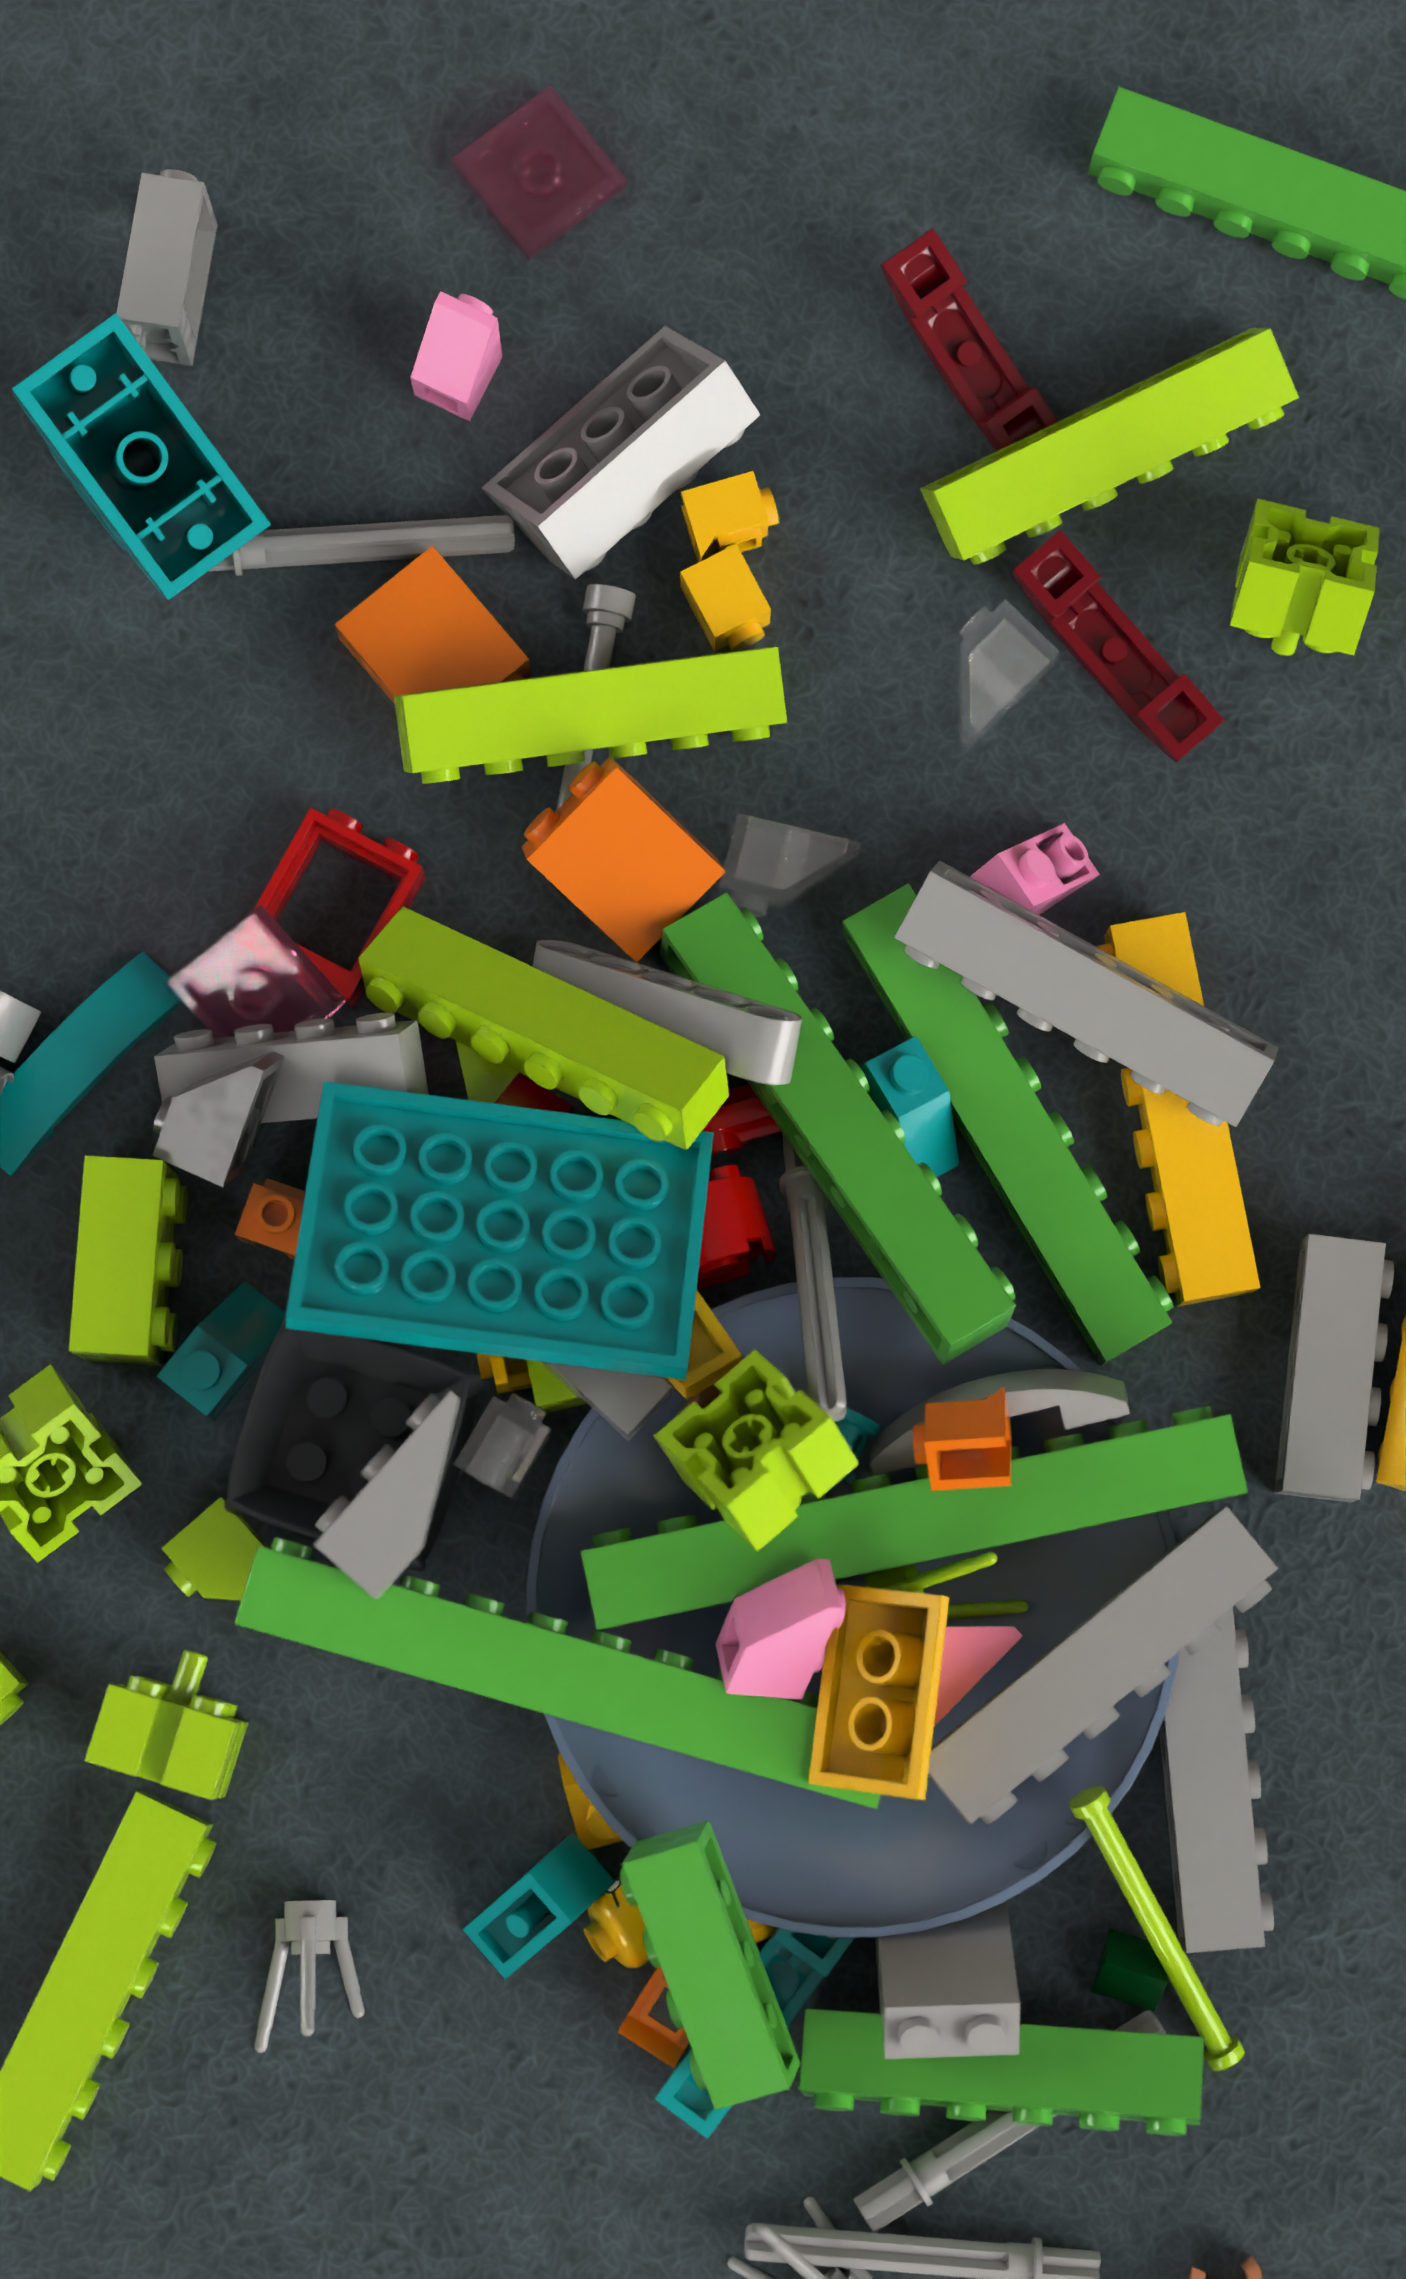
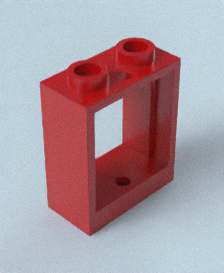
M310 807L238 936L237 942L245 953L354 1010L365 990L359 960L357 959L352 970L348 971L272 931L321 841L400 882L359 957L402 906L410 908L426 876L423 866L416 863L419 855L406 845L388 837L385 838L381 845L360 834L364 826L351 816L334 808H330L327 815H324Z

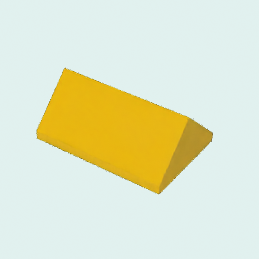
M836 1584V1587L841 1588L845 1595V1613L842 1624L839 1628H833L825 1646L808 1784L925 1800L949 1597Z

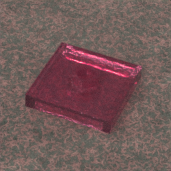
M551 86L452 158L455 169L528 260L626 188L624 176Z
M262 905L258 906L176 971L166 982L209 1030H212L216 1038L235 1037L234 1031L236 1029L257 1024H272L274 1033L294 1032L297 1023L329 1018L339 1011L346 1002L341 993Z

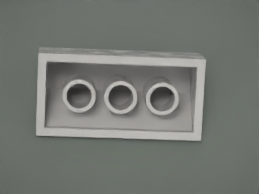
M664 326L487 482L482 489L506 515L512 518L513 523L552 564L576 580L583 572L597 566L604 559L606 552L628 532L642 526L650 518L653 510L673 492L692 482L697 476L699 469L718 452L738 441L743 435L745 428L756 420L760 413L724 359Z

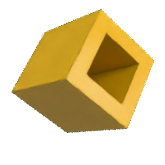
M737 544L680 571V587L714 652L729 645L731 651L743 650L764 637L765 633L762 628L770 624L771 608Z

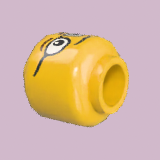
M619 1876L614 1880L615 1883L587 1908L591 1924L584 1928V1934L595 1953L604 1962L614 1957L625 1967L638 1968L649 1961L643 1940V1933L646 1927L638 1906L632 1907L626 1900Z

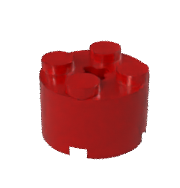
M726 1165L709 1171L697 1291L751 1273L748 1260L760 1254L763 1255L765 1265L774 1260L778 1254L755 1182L750 1177H741L737 1165Z

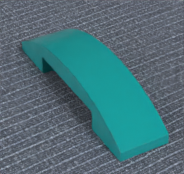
M140 953L91 994L15 1071L13 1083L10 1081L6 1082L0 1095V1167L11 1178L56 1132L54 1128L140 1039L146 1040L189 996L146 953Z
M777 1928L759 1951L787 2027L823 1977L826 1978L855 1937H831L792 1932ZM690 2046L655 2096V2100L708 2139L731 2106L715 2110L707 2089H699L690 2067V2052L692 2051Z

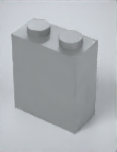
M1007 1901L966 1919L928 1930L875 1937L885 2059L1019 2055L1020 1999Z

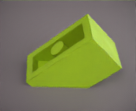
M223 1497L216 1500L161 1548L172 1560L164 1567L165 1572L188 1597L198 1591L203 1598L241 1601L257 1546L270 1549L241 1515L232 1514L224 1508V1503L227 1499Z

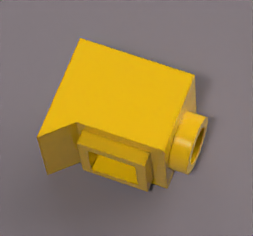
M754 471L681 492L684 504L681 506V510L698 563L711 557L714 552L717 551L719 553L737 544L741 552L761 547L762 538L768 536V527L779 524V516L772 492L769 487L759 490Z

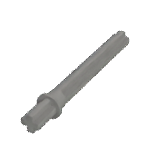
M500 515L263 530L209 571L235 570L236 576H243V569L415 559L431 546L442 557L509 553L514 550L515 546L514 523L510 516Z
M782 1133L785 1173L779 1179V1191L787 1199L788 1212L790 1213L808 1394L811 1400L822 1408L833 1421L837 1422L842 1420L847 1412L825 1213L826 1199L824 1192Z
M1149 2010L1141 2012L1114 2030L1166 2034L1159 2020ZM990 2110L986 2113L985 2121L971 2122L908 2163L904 2157L900 2160L902 2168L867 2189L853 2200L873 2233H876L923 2201L927 2207L933 2204L930 2199L931 2196L1039 2126L1013 2123V2112Z
M758 2223L747 2226L744 2238L745 2258L752 2261L787 2263L756 2233ZM767 2224L808 2262L815 2266L976 2279H1100V2251L1043 2247L1042 2239L1038 2237H1033L1031 2244L1016 2242L993 2243Z

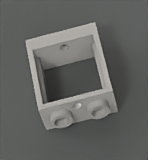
M173 169L162 170L160 175L141 173L117 315L151 360L193 366L217 221L205 183L198 181L192 174Z

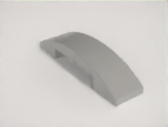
M1032 1369L991 1375L960 1384L921 1402L902 1414L871 1442L870 1467L872 1474L875 1476L921 1465L915 1463L913 1425L925 1424V1403L983 1400L1005 1386L1009 1417L1059 1405L1066 1430L1129 1415L1125 1383L1104 1375L1084 1371Z

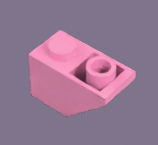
M440 291L434 303L411 374L415 396L468 421L471 420L503 357L498 318L492 316L493 310L487 304L467 294H460L456 299Z
M1064 823L998 853L970 877L1040 915L1100 874L1090 861L1083 843L1072 835Z
M817 1558L734 1599L716 1641L717 1654L727 1694L802 1700L813 1673H819L823 1666L825 1646L833 1628L840 1627L845 1613V1595L841 1588L836 1587L830 1559Z

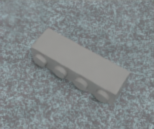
M376 1013L357 1018V1026L334 1028L333 1019L321 1018L297 1023L295 1031L274 1033L272 1024L241 1027L234 1031L235 1037L215 1039L213 1038L212 1030L209 1029L183 1032L174 1036L175 1043L154 1056L161 1101L163 1103L168 1096H176L198 1081L272 1051L285 1057L261 1123L318 1118L323 1081L429 1095L418 1021L395 1022L394 1013Z
M1308 1234L1300 1240L1274 1490L1276 1494L1351 1503L1360 1500L1361 1489L1370 1490L1374 1476L1375 1455L1372 1451H1365L1368 1425H1377L1381 1407V1389L1372 1387L1374 1361L1383 1362L1388 1337L1387 1324L1378 1323L1380 1298L1389 1299L1394 1278V1262L1392 1260H1384L1386 1243Z

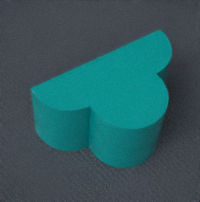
M117 313L11 389L19 405L49 446L48 448L55 461L80 497L110 536L124 551H127L143 574L167 601L271 525Z

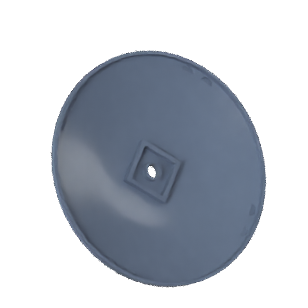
M833 1277L846 1407L880 1425L881 1429L878 1435L902 1414L921 1402L969 1381L996 1374L1032 1369L1081 1371L1065 1354L1033 1330L1013 1319H1010L1008 1326L947 1364L942 1365L884 1279L874 1277ZM797 1282L746 1294L711 1309L742 1354L743 1359L753 1350L758 1351L786 1377L795 1393L801 1390L809 1397ZM673 1388L672 1396L629 1441L593 1408L580 1423L553 1474L542 1502L532 1539L526 1584V1624L530 1612H535L568 1622L565 1635L588 1642L591 1641L593 1630H598L596 1629L581 1551L594 1548L592 1536L631 1528L633 1540L659 1535L657 1522L694 1514L697 1526L723 1521V1516L717 1507L712 1509L684 1483L654 1438L655 1434L676 1417L680 1406L686 1399L676 1389ZM1059 1405L1009 1417L1012 1447H1018L1020 1458L1044 1454L1046 1451L1043 1441L1082 1433L1085 1445L1110 1440L1108 1428L1126 1423L1120 1416L1065 1430ZM870 1437L858 1460L859 1464L853 1470L857 1477L856 1480L873 1476L870 1467L871 1442L876 1437ZM927 1464L883 1474H889L891 1486L917 1480L915 1468ZM838 1481L826 1492V1497L830 1499L853 1494L852 1488ZM1168 1511L915 1564L918 1574L969 1557L972 1558L987 1552H994L997 1556L995 1564L923 1588L924 1593L948 1596V1605L1024 1600L1028 1603V1610L1024 1613L946 1620V1627L1014 1626L1023 1636L933 1728L931 1747L1175 1546L1176 1540ZM863 1575L835 1581L836 1584L867 1587ZM732 1603L599 1631L631 1640L629 1654L654 1660L658 1648L693 1658L695 1662L692 1672L717 1679L720 1663L716 1641ZM1179 1652L1164 1663L1171 1672L1166 1679L1141 1698L1134 1690L1129 1692L1113 1706L1120 1716L1111 1725L1091 1740L1083 1732L1062 1748L1068 1755V1760L1039 1783L1032 1774L1011 1790L1018 1801L989 1825H986L981 1817L972 1824L966 1823L929 1776H927L925 1800L881 1795L878 1807L874 1809L548 1714L544 1715L559 1752L579 1787L605 1822L631 1848L637 1841L709 1820L746 1919L799 1933L831 1937H883L928 1930L966 1919L999 1905L1042 1880L1075 1854L1092 1834L1084 1819L1075 1818L1069 1807V1802L1075 1795L1087 1788L1103 1786L1110 1797V1803L1107 1808L1112 1813L1128 1792L1152 1750L1166 1714L1178 1668ZM822 1668L819 1673H813L806 1688L807 1692L819 1695Z

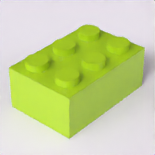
M87 1155L84 1157L69 1351L85 1361L163 1366L164 1351H175L178 1317L177 1313H170L168 1296L169 1287H180L183 1253L182 1249H175L173 1232L174 1223H185L188 1190L187 1186L180 1185L178 1175L163 1160Z

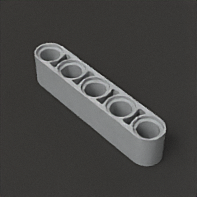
M558 940L537 941L533 961L534 968L725 1057L726 1073L765 1084L783 1085L790 1083L802 1022L800 1015L575 943Z

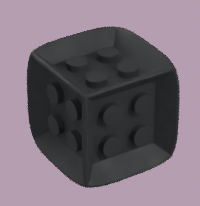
M284 1317L283 1325L274 1338L266 1356L240 1434L232 1463L228 1496L224 1503V1508L232 1514H248L283 1530L318 1540L324 1533L315 1525L341 1495L352 1502L369 1483L361 1473L385 1445L388 1444L397 1451L412 1435L414 1430L406 1422L417 1408L432 1393L442 1401L452 1391L461 1399L425 1546L409 1564L417 1571H424L426 1568L425 1560L430 1554L441 1530L465 1456L476 1413L477 1395L483 1387L482 1379L475 1372L464 1373L460 1369L434 1357L386 1341L286 1329V1317Z

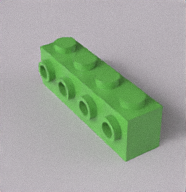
M706 1820L635 1842L622 1863L623 1868L620 1871L621 1886L628 1903L632 1907L638 1906L646 1927L643 1933L645 1950L653 1967H661L669 1987L666 1996L668 2011L676 2028H684L692 2048L690 2052V2067L697 2086L701 2090L707 2089L715 2110L790 2089L801 2063L710 1821Z

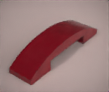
M933 228L880 264L896 301L932 363L956 399L997 451L1058 422L1036 387L1028 388L963 287V284L968 281Z
M1061 530L1012 571L1027 597L1066 649L1138 729L1175 763L1225 721L1185 673L1180 677L1175 673L1098 583L1101 576Z

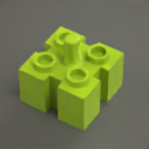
M1257 498L1239 558L1235 583L1237 589L1233 599L1230 626L1244 629L1247 633L1259 638L1273 637L1271 648L1275 653L1282 656L1294 654L1300 634L1303 635L1304 644L1321 653L1341 652L1354 656L1375 592L1377 566L1374 563L1378 554L1380 528L1333 516L1330 517L1329 523L1306 518V510Z
M753 1350L715 1383L721 1393L718 1398L704 1410L694 1401L655 1434L654 1438L684 1483L712 1509L717 1507L726 1522L758 1552L798 1517L794 1510L799 1507L801 1497L807 1491L812 1492L819 1499L859 1463L832 1418L804 1392L798 1390L795 1393L786 1377L758 1351Z
M51 1364L8 1395L14 1408L0 1418V1515L9 1532L37 1563L80 1532L73 1520L88 1508L93 1506L102 1515L142 1485V1482L114 1438L92 1413L88 1414L79 1397Z
M184 1650L172 1685L140 1675L138 1677L130 1675L127 1684L108 1685L84 1761L134 1777L138 1776L209 1800L224 1798L249 1722L234 1718L237 1705L213 1697L197 1695L208 1657L197 1652Z

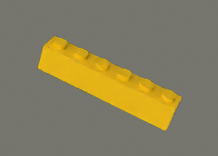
M1185 912L1110 925L1104 936L1106 944L1097 945V948L1204 1006ZM1121 1069V1082L1126 1104L1128 1107L1138 1105L1143 1129L1133 1131L1137 1162L1140 1169L1150 1167L1155 1192L1146 1193L1145 1195L1148 1220L1152 1231H1163L1167 1255L1158 1256V1270L1162 1285L1167 1293L1175 1292L1177 1307L1255 1292L1260 1288V1282L1228 1123L1223 1120L1220 1126H1216L1200 1119L1188 1110V1100L1166 1089L1164 1094L1152 1092L1139 1085L1130 1077L1132 1069Z

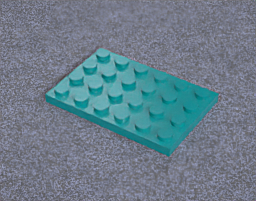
M323 1081L286 1311L285 1328L685 1380L689 1362L714 1132L701 1131L686 1151L665 1140L654 1141L643 1135L636 1126L623 1120Z

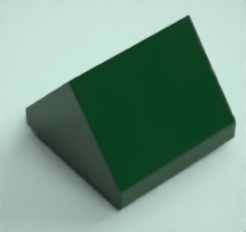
M1109 1929L1091 1992L1155 2011L1168 1983V1976L1150 1942Z

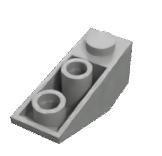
M452 1391L442 1401L432 1393L406 1422L414 1430L412 1435L397 1451L390 1445H385L361 1473L369 1482L352 1502L341 1495L315 1525L324 1534L317 1540L314 1546L374 1599H379L425 1546L461 1401Z

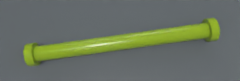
M1093 1786L1081 1791L1071 1799L1069 1807L1076 1819H1084L1199 2036L1204 2037L1206 2050L1203 2057L1213 2071H1221L1235 2065L1242 2059L1245 2050L1239 2039L1229 2036L1107 1808L1110 1803V1797L1103 1786Z

